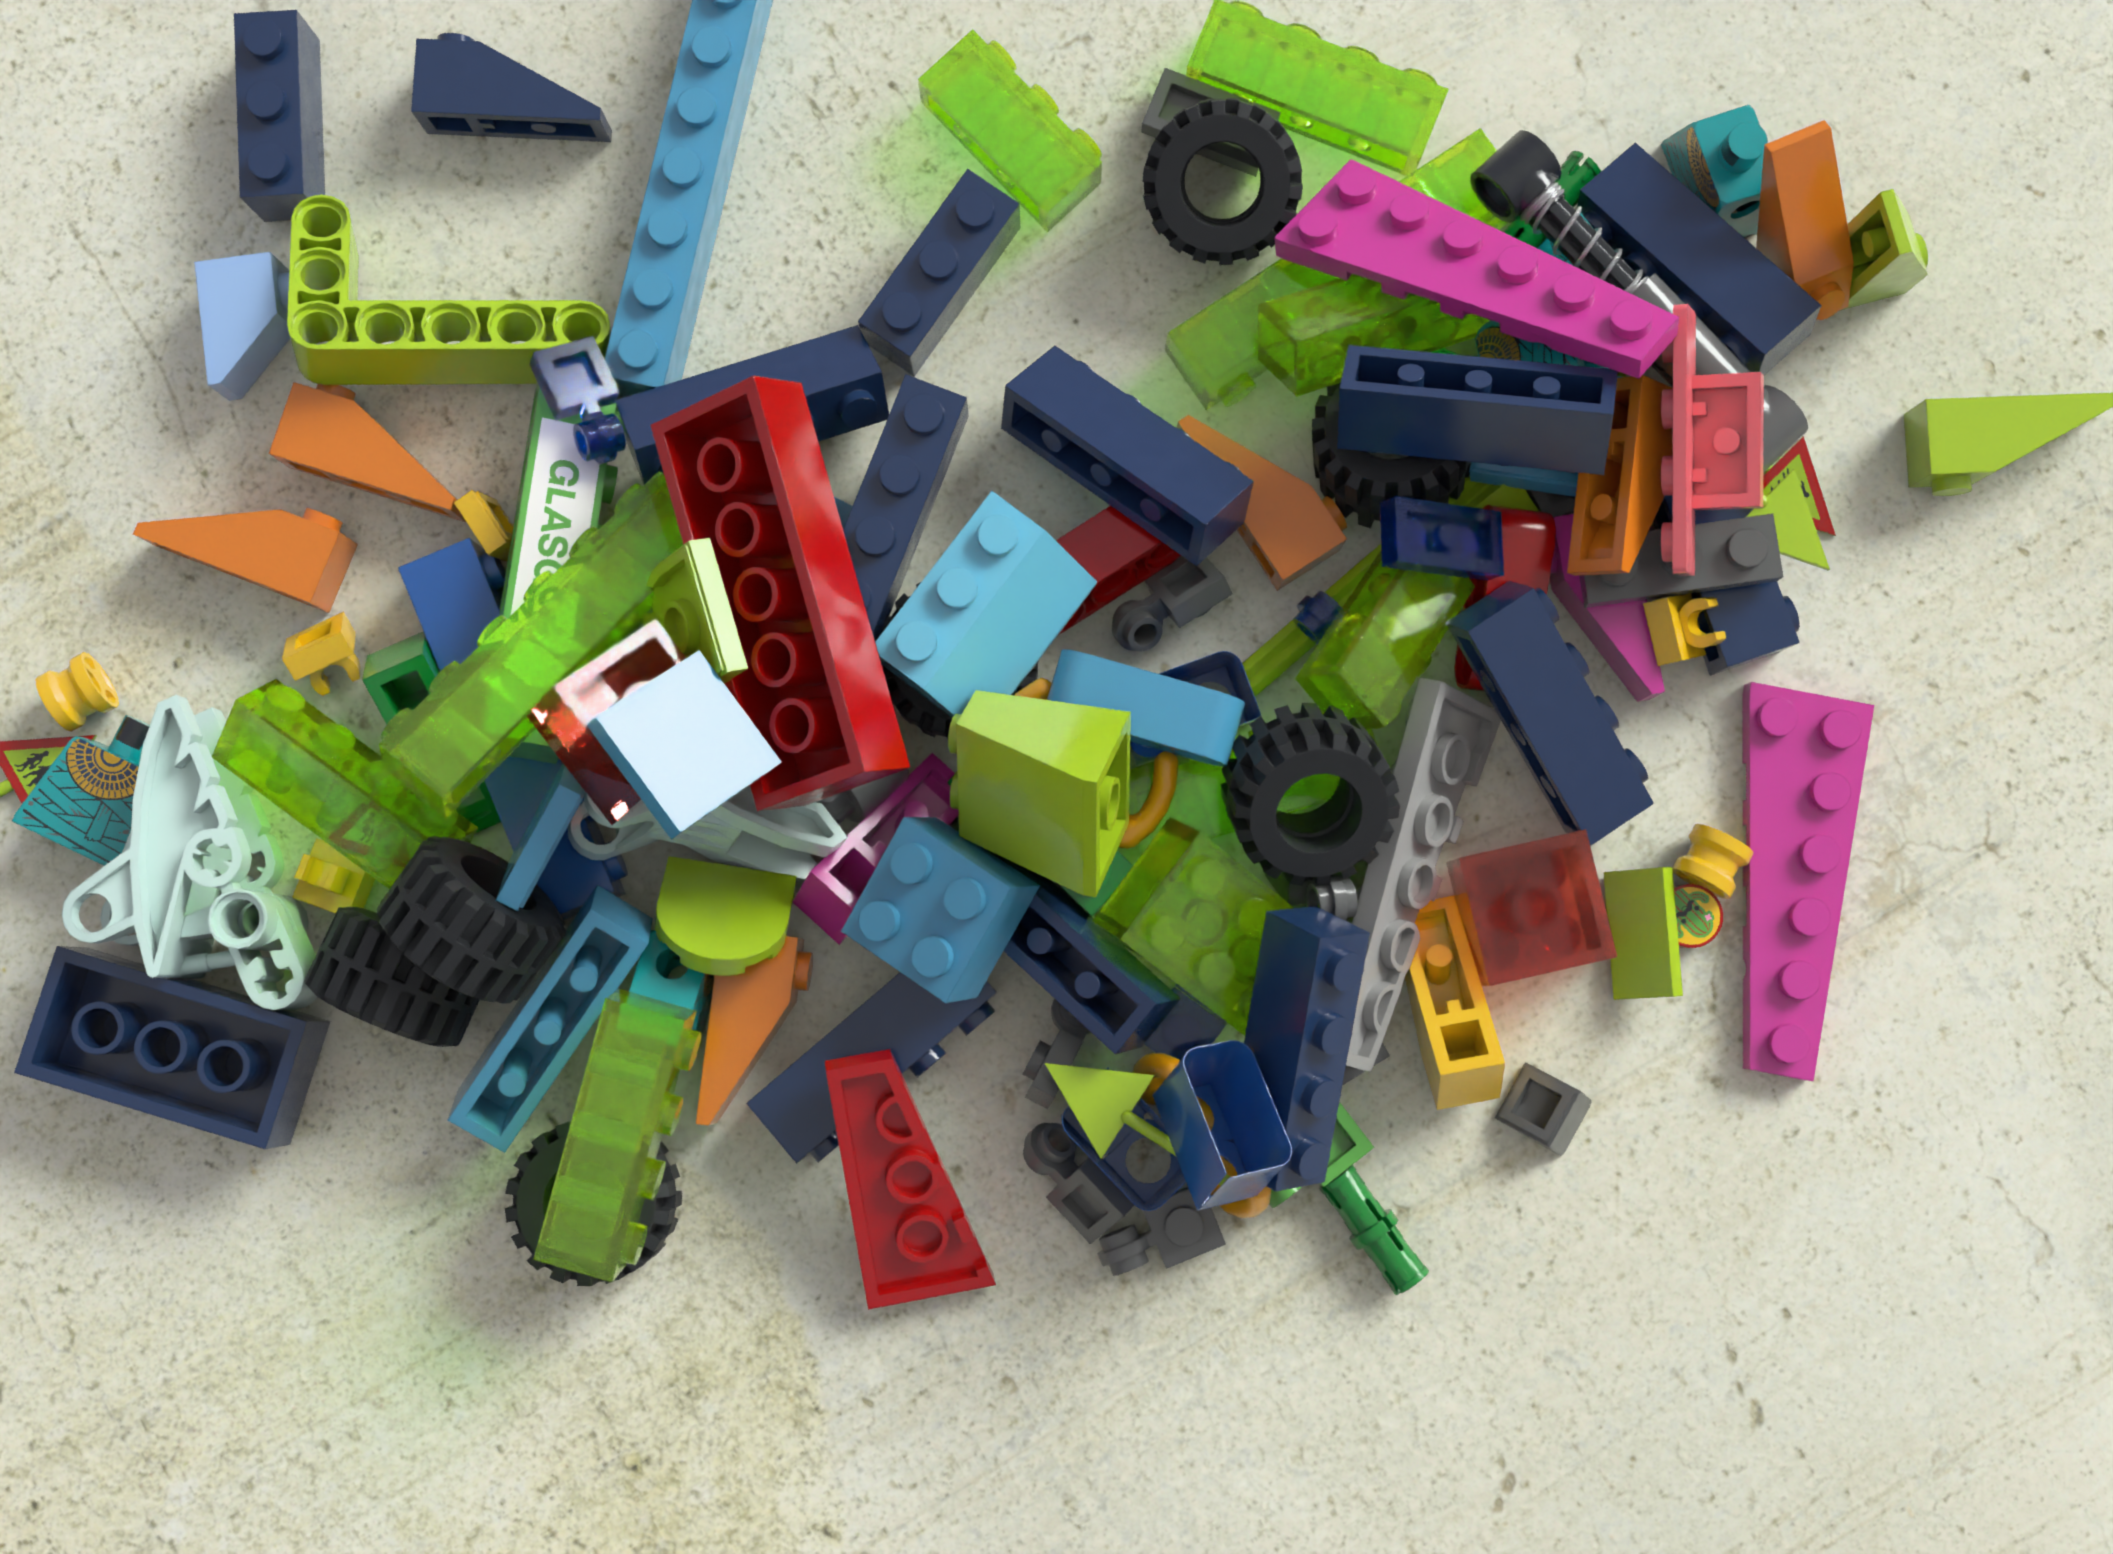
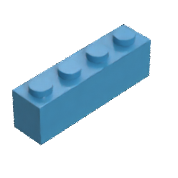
M596 885L567 928L563 939L529 984L459 1087L448 1121L505 1153L647 947L653 918L599 885Z

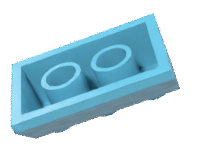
M991 491L876 640L875 644L881 665L952 718L955 714L963 713L976 690L1013 695L1097 585V581L1046 530Z

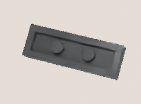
M1766 514L1695 524L1694 576L1673 574L1672 562H1663L1661 555V529L1648 531L1629 573L1580 575L1579 577L1584 608L1777 582L1784 576L1774 515Z

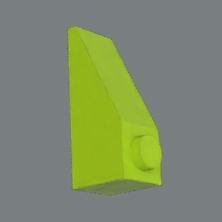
M1894 189L1880 192L1847 224L1854 265L1849 304L1847 308L1842 310L1905 294L1928 275L1926 270L1928 250L1923 237L1919 233H1915L1910 215Z
M2113 392L1925 399L1903 414L1908 487H1931L1932 495L1954 496L1969 493L1972 491V484L2113 407Z

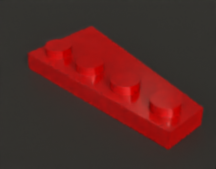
M886 1049L826 1060L825 1069L868 1310L995 1286L996 1282L993 1271L891 1050Z

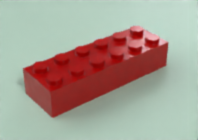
M753 375L651 424L683 545L691 540L710 538L748 669L724 684L781 761L774 769L750 785L757 811L806 806L911 768L802 383Z

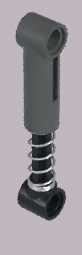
M1520 130L1471 173L1470 183L1472 190L1478 200L1491 214L1504 222L1511 223L1519 219L1525 221V224L1533 227L1534 234L1543 233L1554 245V255L1563 254L1574 267L1672 314L1673 305L1685 304L1656 273L1651 277L1641 279L1643 270L1634 271L1620 257L1622 249L1613 250L1600 236L1602 228L1593 229L1580 215L1582 206L1573 208L1564 199V189H1561V185H1558L1562 174L1560 164L1550 148L1536 135ZM1696 316V375L1750 372ZM1661 353L1651 366L1673 388V363H1664ZM1769 385L1764 386L1763 473L1804 436L1808 430L1807 419L1795 401L1783 391Z

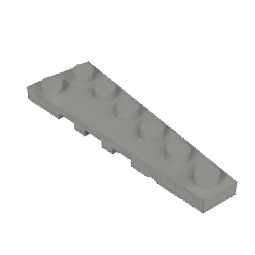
M1419 678L1414 698L1407 707L1405 715L1406 728L1399 754L1390 769L1396 778L1399 792L1394 794L1400 804L1399 817L1388 819L1394 832L1388 843L1381 841L1376 843L1375 847L1379 855L1368 864L1363 885L1357 891L1358 907L1352 924L1370 932L1346 1066L1371 1072L1400 996L1404 977L1411 966L1421 939L1418 927L1415 924L1419 909L1425 907L1430 900L1435 901L1442 882V878L1436 875L1435 868L1444 842L1456 844L1464 821L1454 815L1465 785L1477 787L1501 722L1495 709L1438 680Z

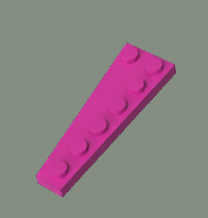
M1350 159L1274 237L1276 256L1284 260L1344 280H1348L1351 274H1355L1381 283L1382 293L1403 300L1406 299L1409 293L1439 302L1440 312L1463 319L1466 314H1475L1498 322L1500 332L1528 342L1546 344L1552 350L1636 378H1640L1678 333V316L1353 159Z
M1749 682L1744 685L1742 694V764H1746V800H1743V826H1746V845L1754 854L1748 865L1743 866V887H1746V926H1743V960L1746 964V973L1743 978V1069L1814 1082L1875 705L1755 682Z

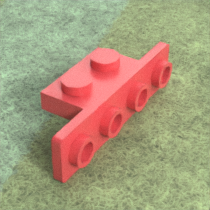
M1688 304L1673 305V314L1679 317L1678 333L1662 352L1663 362L1673 363V389H1663L1661 397L1663 429H1673V455L1663 456L1661 463L1662 493L1664 496L1673 495V522H1663L1661 555L1663 562H1672L1673 574L1694 576L1695 510L1763 508L1764 375L1761 372L1696 375V314Z

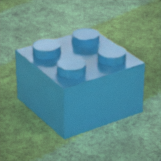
M904 817L841 932L944 1003L977 998L1040 885L981 846L960 837L958 831L937 817Z

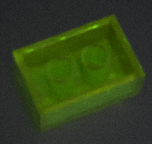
M1169 817L1092 922L1228 1028L1245 1038L1266 911L1294 909V907L1202 832Z

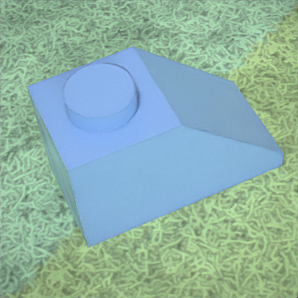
M271 252L194 262L207 384L229 401L242 399L290 340L287 326L289 269Z

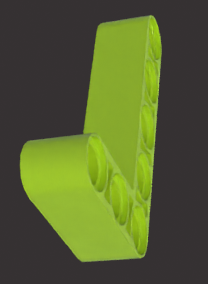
M328 195L310 196L302 200L294 208L291 218L287 326L298 369L309 381L322 385L537 384L542 367L595 379L602 378L601 372L610 340L611 326L608 314L595 303L582 300H358L359 255L349 209L341 200ZM328 341V342L325 343V344H319V345H317V343H319V342ZM394 341V343L391 344H382L384 342ZM453 341H459V342H460V343H456V344H446V343H448V342H453ZM516 341H524V342H525V343H521V344H512V342H516ZM588 341L590 343L579 344L575 342Z

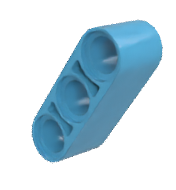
M1068 649L1061 650L1047 700L1130 711V742L1221 767H1226L1245 706L1243 700L1223 692Z

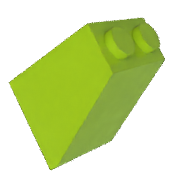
M976 690L963 713L953 716L948 734L949 752L957 754V771L951 783L950 805L952 809L959 810V836L1083 896L1096 897L1129 825L1131 712Z

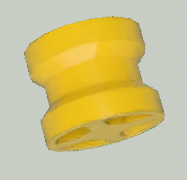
M86 652L73 657L69 661L68 668L61 672L49 670L35 679L36 688L44 706L55 721L66 731L72 732L82 727L86 722V717L96 711L106 714L119 705V699L110 678L101 665Z
M1695 824L1689 834L1691 846L1686 855L1676 859L1672 866L1673 873L1689 884H1697L1709 889L1717 897L1730 899L1736 888L1733 878L1738 868L1748 865L1754 853L1747 845L1720 830L1703 824Z

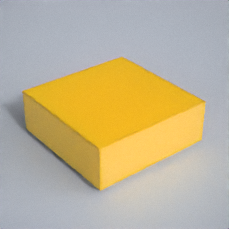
M469 491L455 501L454 504L489 556L507 562L513 524L495 498L478 491Z

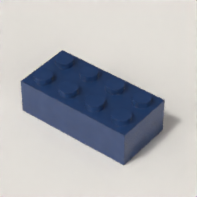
M57 946L14 1073L255 1147L271 1149L291 1144L331 1021L296 1010L262 1008L254 1003L249 996L193 979L152 978L147 975L144 964L91 948Z

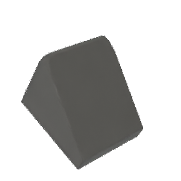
M1525 1062L1495 1119L1562 1156L1592 1102L1580 1090Z

